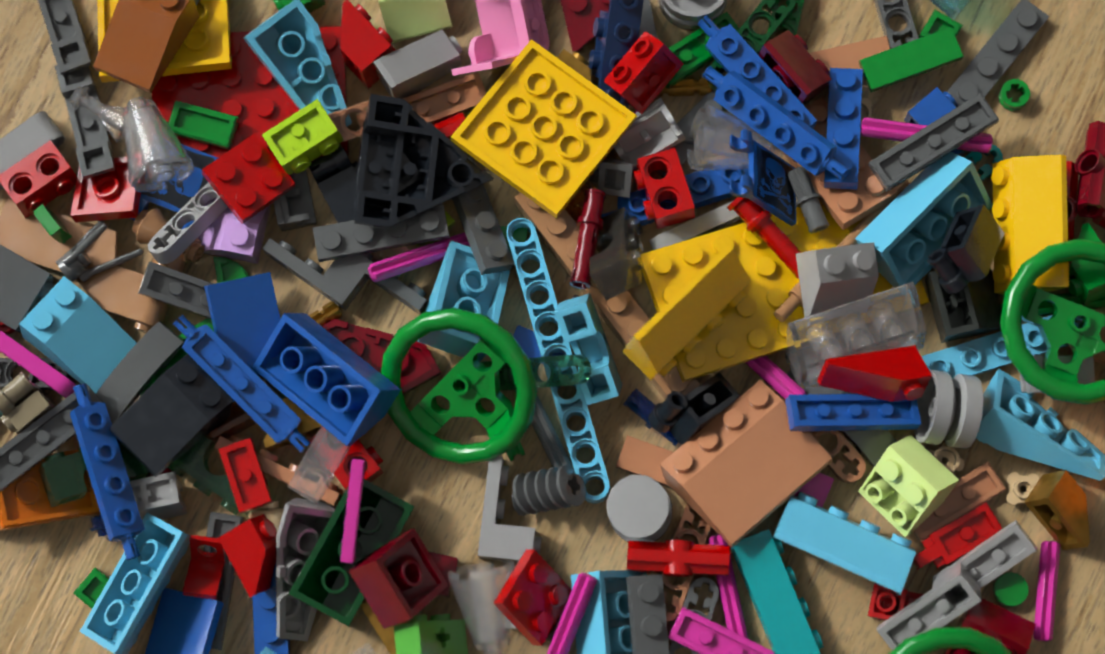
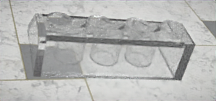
M914 282L788 323L785 358L797 384L802 389L809 386L819 387L817 379L825 360L829 358L913 345L916 346L918 351L922 349L926 337V327Z

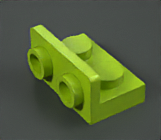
M318 99L262 134L273 154L289 175L303 172L311 165V161L320 155L331 154L339 147V143L344 140Z

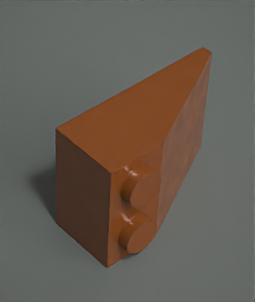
M118 0L94 62V69L151 93L200 17L195 1Z

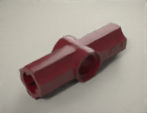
M1096 121L1089 123L1084 151L1078 156L1074 164L1075 171L1080 175L1075 212L1081 217L1092 219L1103 217L1105 211V123Z

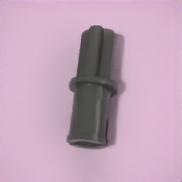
M798 167L788 173V178L798 200L795 205L801 208L809 228V233H817L828 228L830 224L819 201L821 195L815 192L807 169Z

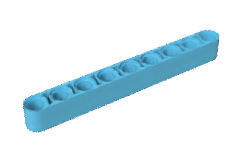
M516 218L507 227V240L575 473L582 477L585 486L591 479H598L603 482L605 488L601 494L593 496L586 493L585 498L589 503L599 504L608 497L610 491L604 461L587 403L576 375L577 369L569 343L565 344L554 313L558 304L536 228L529 219ZM518 228H526L531 235L527 241L517 242L512 237L513 232ZM527 260H535L540 265L539 269L534 273H526L521 267ZM545 291L549 295L546 303L537 305L531 301L530 298L534 292ZM554 322L558 326V330L554 335L545 336L540 332L539 329L543 323ZM554 353H562L567 357V362L564 366L555 368L548 362L550 356ZM564 384H570L575 387L577 392L573 398L565 400L558 395V389ZM572 416H581L586 422L585 427L580 431L570 430L566 425L568 419ZM583 447H588L594 451L595 457L592 462L584 464L577 460V451Z

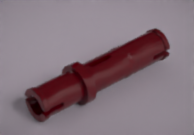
M599 189L585 190L582 215L577 220L579 234L569 284L578 289L591 287L598 234L604 225L601 217L606 193Z

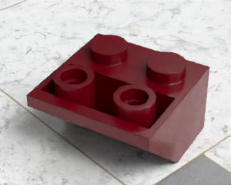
M982 597V601L961 615L956 627L971 628L996 638L1012 654H1026L1029 650L1036 626L1035 623ZM945 649L943 654L977 653L968 649Z

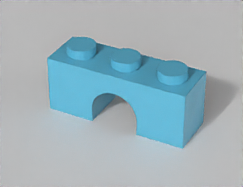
M588 293L560 302L554 313L565 344L570 343L574 351L578 367L576 375L587 405L619 396L622 382L591 294Z

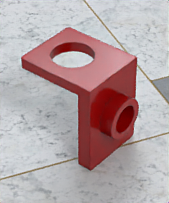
M191 535L189 539L191 561L183 587V595L215 600L226 564L225 550L218 538ZM199 546H212L216 549V552H205Z

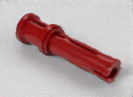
M737 197L727 206L728 210H734L747 224L746 229L752 233L756 232L798 279L795 254L801 253L799 249L770 218L772 216L771 212L750 199Z

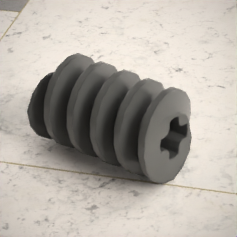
M562 465L559 468L552 467L548 470L541 469L537 472L530 471L527 474L519 473L513 480L512 504L520 516L547 512L549 510L555 511L560 508L566 509L571 506L577 507L583 504L587 490L582 477L576 474L569 465Z

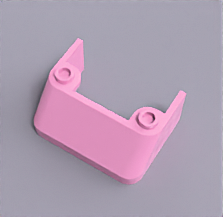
M475 0L482 35L474 37L470 42L468 53L471 65L451 69L452 75L509 65L531 39L548 51L549 36L541 0Z

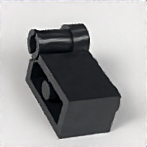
M339 143V147L334 152L311 161V165L308 167L338 223L354 220L353 199L358 166L357 161L350 162L341 143Z
M984 204L956 212L941 248L932 252L929 255V259H927L928 264L932 266L940 277L939 283L948 294H955L961 291L970 281L977 282L986 277L995 254L998 252L1005 233Z
M719 372L685 396L678 391L669 393L663 403L657 404L649 413L648 420L651 427L656 431L662 433L669 431L682 446L733 404L740 395Z

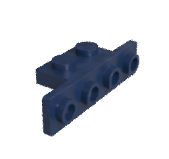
M610 0L609 10H600V16L595 18L593 25V35L597 38L595 50H591L589 55V68L592 69V75L599 78L598 88L626 108H629V104L616 91L606 85L604 79L638 40L644 0Z

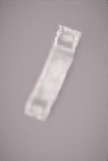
M321 426L294 473L288 488L317 505L334 479L335 471L351 446H346Z

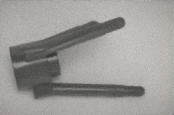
M101 220L72 249L58 259L56 263L70 281L73 282L79 277L85 282L93 275L142 255L144 251L138 249L89 269L88 266L92 262L84 251L107 229V225Z

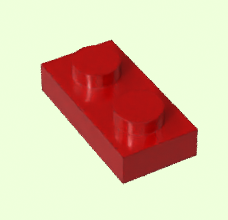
M248 438L219 448L218 450L239 513L242 514L273 503L253 440Z

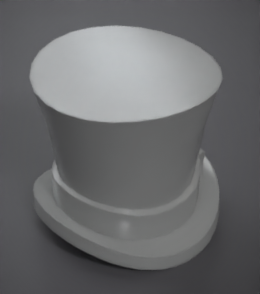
M638 474L627 476L614 485L607 499V513L614 531L627 542H655L666 533L670 526L673 514L671 499L665 489L651 477Z

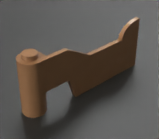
M7 197L0 215V245L33 264L62 273L56 261L72 249L95 224L88 222L75 223L72 217L53 212L72 236L64 244L59 243L48 234L34 214L25 218L12 199ZM106 229L84 251L92 262L88 266L89 269L117 258L118 232ZM183 253L168 264H159L154 257L151 261L182 273L186 262L183 260ZM115 266L93 275L85 282L79 277L76 279L87 294L104 311L128 318L135 323L134 329L147 333L159 321L164 323L170 305L138 294L144 274Z

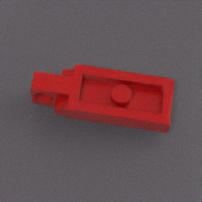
M986 502L930 534L927 539L922 541L925 550L915 555L913 564L917 570L932 561L937 568L947 565L968 553L1003 528Z

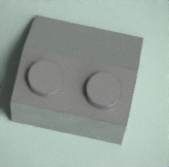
M874 242L817 249L795 254L805 321L867 312L879 277Z

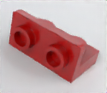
M644 32L607 75L604 83L616 91L637 112L643 114L684 64L664 43L648 32Z

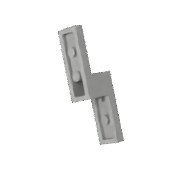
M500 456L488 463L478 557L479 559L518 563L526 549L536 550L540 555L542 537L536 536L535 528L497 524V519H504L506 499H500L501 485L507 486L509 478V466H504V459ZM511 623V626H510L511 630H518V629Z
M1017 520L1013 521L933 576V589L878 625L877 632L890 649L894 650L907 638L936 627L945 626L982 601L981 588L1037 551L1036 545Z

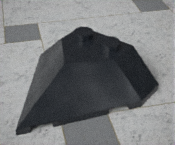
M376 94L370 95L361 135L353 199L355 224L388 229L492 181L494 178L468 159L469 156L432 123H427L412 110L413 107L407 101Z

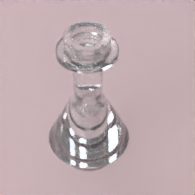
M78 86L70 98V103L73 104L75 110L83 106L99 116L117 143L123 140L131 142L135 138L143 124V120L138 118L137 109L106 106L88 95L90 91L88 86L85 88Z

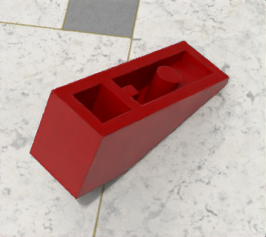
M913 345L826 359L817 382L819 386L896 402L902 400L912 401L922 397L932 375L918 349Z

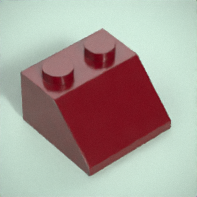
M787 30L766 42L759 56L799 101L806 105L828 86L831 78L828 76L830 72L821 60H815L809 54L807 44L799 35L794 36Z
M415 528L408 530L368 554L349 570L383 629L412 619L449 586Z

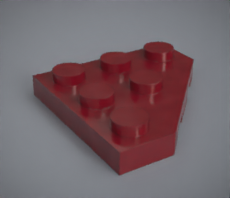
M334 319L322 326L381 373L383 354L392 341L393 334L356 326L338 319ZM417 341L413 343L402 363L400 384L403 395L442 374L427 346Z

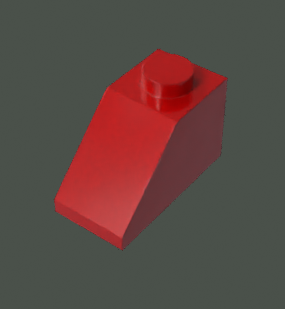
M265 514L253 517L218 537L249 597L270 589L276 563L277 531Z

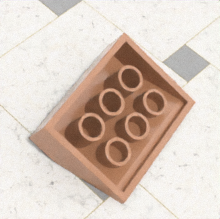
M759 380L736 399L733 404L665 459L660 466L665 482L731 547H734L832 462V457L810 431H790L786 403L762 380Z

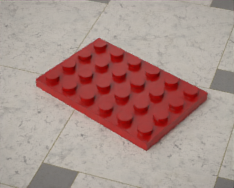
M341 26L319 27L337 83L347 107L346 63L340 50ZM251 31L230 32L232 69L161 76L152 91L153 149L159 135L217 158L229 151L224 148L168 134L166 129L176 100L237 116L239 123L231 149L256 133L273 154L262 134L298 112L299 109L243 39ZM349 140L341 142L347 155L349 154Z

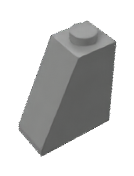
M442 29L374 61L379 80L389 95L394 98L403 99L420 92L451 72V69L462 65L459 54L463 50L455 37L452 35L448 38Z

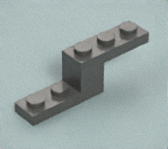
M270 238L262 248L268 257L329 300L334 301L345 311L368 280L372 281L368 273L369 265L374 263L371 261L373 255L370 253L335 259L324 275H322L321 273L324 270L322 267L309 258L303 262L295 256L297 250L284 240H281L278 244ZM400 275L379 282H373L420 315L425 312L428 304L424 298L426 292L414 283L410 282L408 286L398 280Z

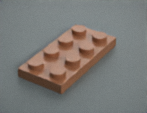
M821 97L806 106V108L817 119L814 130L826 138L828 104ZM861 144L859 149L857 190L824 188L825 171L815 176L807 170L815 192L821 195L819 201L842 230L892 202L898 196V190L895 187L888 192L885 191L868 166L869 162L873 159ZM781 151L793 167H803Z

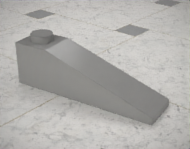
M294 498L287 502L284 507L276 535V636L280 639L308 642L317 609L293 597L289 592L335 511V508L321 501Z

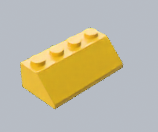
M1066 155L1012 157L992 163V214L1005 233L998 252L994 257V293L1005 294L1020 266L1048 245L1068 241ZM1069 262L1056 264L1038 277L1033 285L1046 292L1069 287Z
M728 244L632 337L622 351L650 380L658 373L663 377L667 375L678 363L674 359L675 356L682 350L688 354L701 341L697 335L705 327L711 331L723 320L724 316L720 312L728 305L734 309L747 296L743 290L751 281L735 250Z

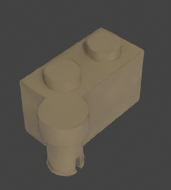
M22 371L4 388H0V412L4 414L0 419L12 433H21L56 406V403L45 390L31 382Z

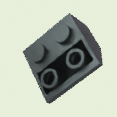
M991 267L986 277L977 282H968L961 291L955 294H948L939 283L940 277L935 271L929 272L925 283L941 343L1001 330L1002 308L998 294L994 293V279Z

